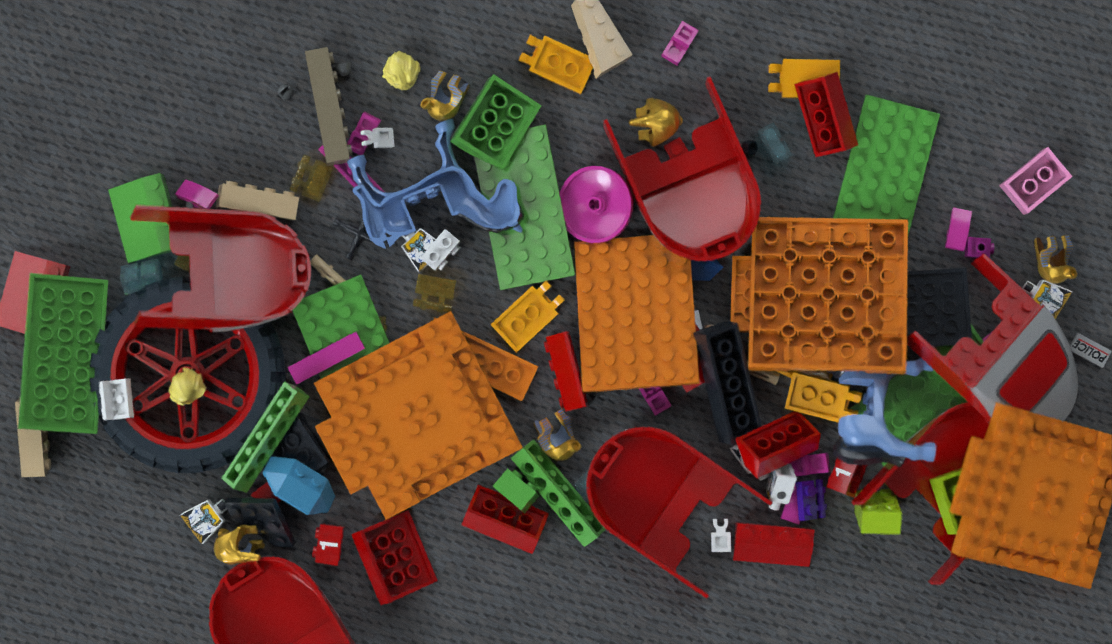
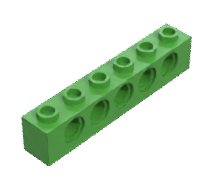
M284 382L222 479L233 489L247 493L310 396L299 387Z
M534 439L511 457L512 461L537 488V491L584 547L606 530L597 520L589 505Z

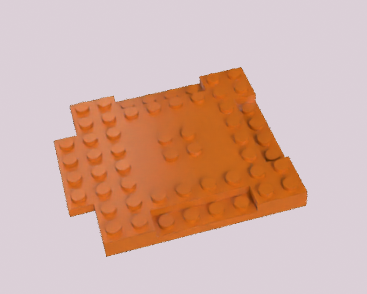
M759 217L757 226L752 233V256H732L730 322L738 323L740 333H749V371L819 370L906 374L908 220Z
M452 311L314 383L331 415V418L315 426L350 494L368 486L386 520L523 448Z
M996 402L985 440L971 437L949 511L962 516L951 552L958 556L989 564L993 563L1091 589L1102 553L1098 551L1112 505V434Z

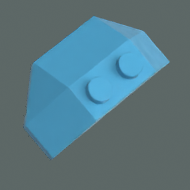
M272 456L269 458L263 470V475L266 477L275 496L306 515L327 513L330 510L335 494L327 478L296 459Z

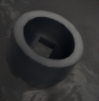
M746 140L741 145L746 155L753 156L758 150L757 142L754 140Z

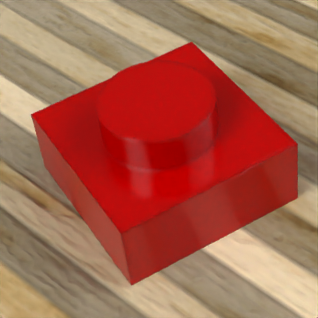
M681 137L663 146L670 159L689 152Z

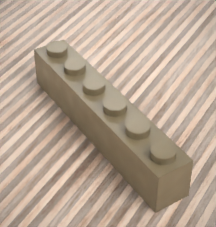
M328 47L305 51L327 166L347 163L350 160L349 157L353 156L351 145L346 143V138H349L347 126L343 127L342 119H345L344 108H339L338 101H341L342 98L340 89L336 90L335 82H338L336 71H332L331 64H334L333 53L328 52Z

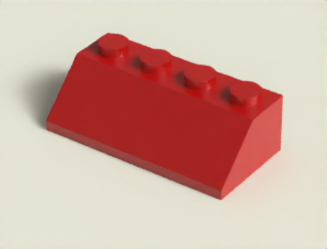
M838 72L821 75L794 84L815 157L846 151L858 146Z
M570 331L546 337L547 341L544 342L546 353L550 352L552 360H549L551 371H555L556 374L554 384L556 390L560 389L561 397L558 399L561 409L565 408L566 412L588 406L586 393L582 391V377Z
M794 411L736 438V443L745 467L758 479L818 450L821 433L800 412Z
M478 484L461 525L533 554L549 513L533 506L526 513H523L501 493Z
M736 522L733 560L809 567L813 552L815 530L812 528Z

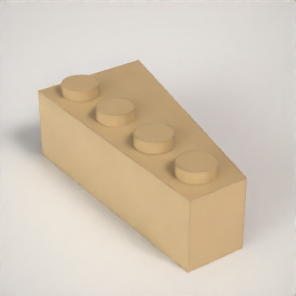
M575 0L571 7L578 28L581 30L584 45H586L589 54L588 58L590 64L592 63L594 75L597 79L626 62L633 54L599 0Z
M226 181V184L219 185V197L217 198L216 208L222 209L224 207L234 211L259 212L275 218L296 220L299 197L294 196L295 193L283 191V194L276 193V189L264 188V191L256 190L257 186L246 184L245 187H240L237 182Z
M20 398L15 402L17 429L19 419ZM18 429L22 477H42L51 470V460L48 459L50 448L47 436L48 431Z

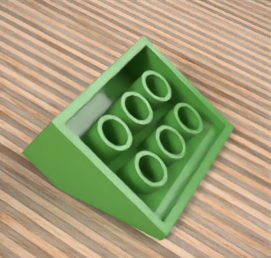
M493 74L486 81L450 142L463 151L503 170L541 108V105Z
M158 173L108 190L128 263L172 252L169 245V225L167 223L130 220L136 205L173 207L163 174Z

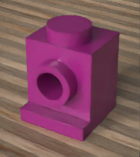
M967 237L964 257L977 258L984 253L990 258V254H994V243H991L990 238ZM979 244H982L984 246L983 251H980L978 249Z

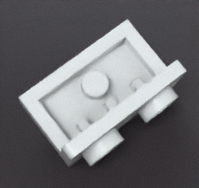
M445 229L421 256V259L433 270H442L447 265L448 261L446 259L450 254L454 256L461 248L459 244L461 242Z
M130 379L101 381L99 383V392L101 395L103 420L134 417Z

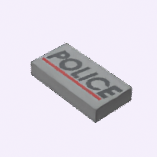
M1076 333L1070 344L1074 354L1101 368L1104 367L1112 352L1079 333Z

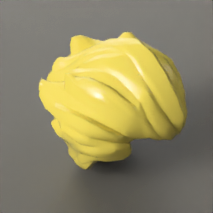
M401 51L394 52L386 62L382 77L395 88L409 90L417 80L420 64L418 61H414L411 55Z
M184 367V372L178 373L172 378L169 388L170 398L179 405L191 404L194 400L200 398L206 390L201 374H197L193 369Z

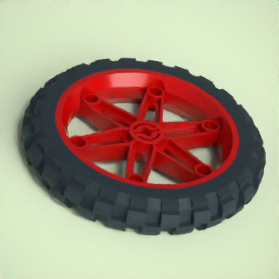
M190 277L169 278L151 283L133 292L118 307L114 308L106 318L105 331L100 329L94 341L100 344L97 354L91 353L90 367H95L94 378H90L91 392L96 391L98 414L103 428L127 454L148 466L168 472H205L230 464L234 460L283 383L286 382L285 357L277 332L271 322L231 330L235 334L234 336L200 354L198 353L196 329H188L191 357H182L183 328H176L175 355L137 340L143 331L148 328L134 327V321L139 312L172 313L173 295L178 291H191ZM236 338L241 342L239 349L232 347V341ZM135 343H139L141 346L138 353H134L132 350V346ZM226 348L228 353L206 369L200 361ZM243 349L249 364V386L246 396L211 375L212 372ZM149 351L174 362L170 371L146 356L147 352ZM129 354L164 375L132 399L134 417L103 420L99 383L101 381L126 379V366ZM184 367L193 369L197 374H201L203 383L206 379L229 393L228 398L205 390L203 396L238 410L234 417L224 426L212 433L199 437L200 398L192 402V421H187L185 404H177L181 437L172 436L157 430L147 423L140 414L170 399L169 392L152 401H149L147 397L168 381L172 383V378L176 374L184 372ZM237 396L243 399V404L240 407L234 404V399ZM138 400L143 404V408L140 411H137L134 407L135 402ZM188 427L194 430V435L191 438L185 435V430Z

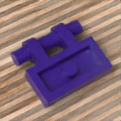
M823 479L815 480L816 487L814 480L796 482L799 521L817 519V511L818 518H826L825 510H827V504H825L824 499L826 488L823 487Z

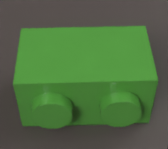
M507 468L493 487L523 513H526L539 497L535 492L537 488L530 482L524 483L521 480L523 476L516 470L511 472Z

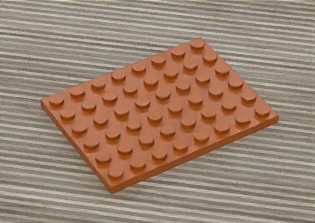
M654 235L614 238L601 243L574 242L583 393L700 384L697 344L693 335L696 332L691 260L680 257L666 249Z

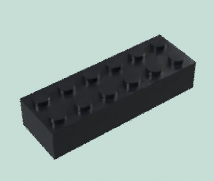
M723 321L694 332L693 335L697 344V352L719 442L733 445L736 444V438L762 427L738 323Z

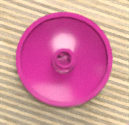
M589 166L579 169L569 176L560 190L567 231L579 240L589 243H601L612 240L624 231L631 219L633 212L632 192L625 179L612 169L601 166Z

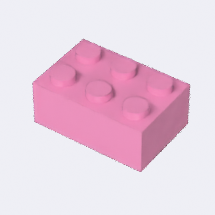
M1047 147L999 186L1021 213L1025 215L1073 176Z

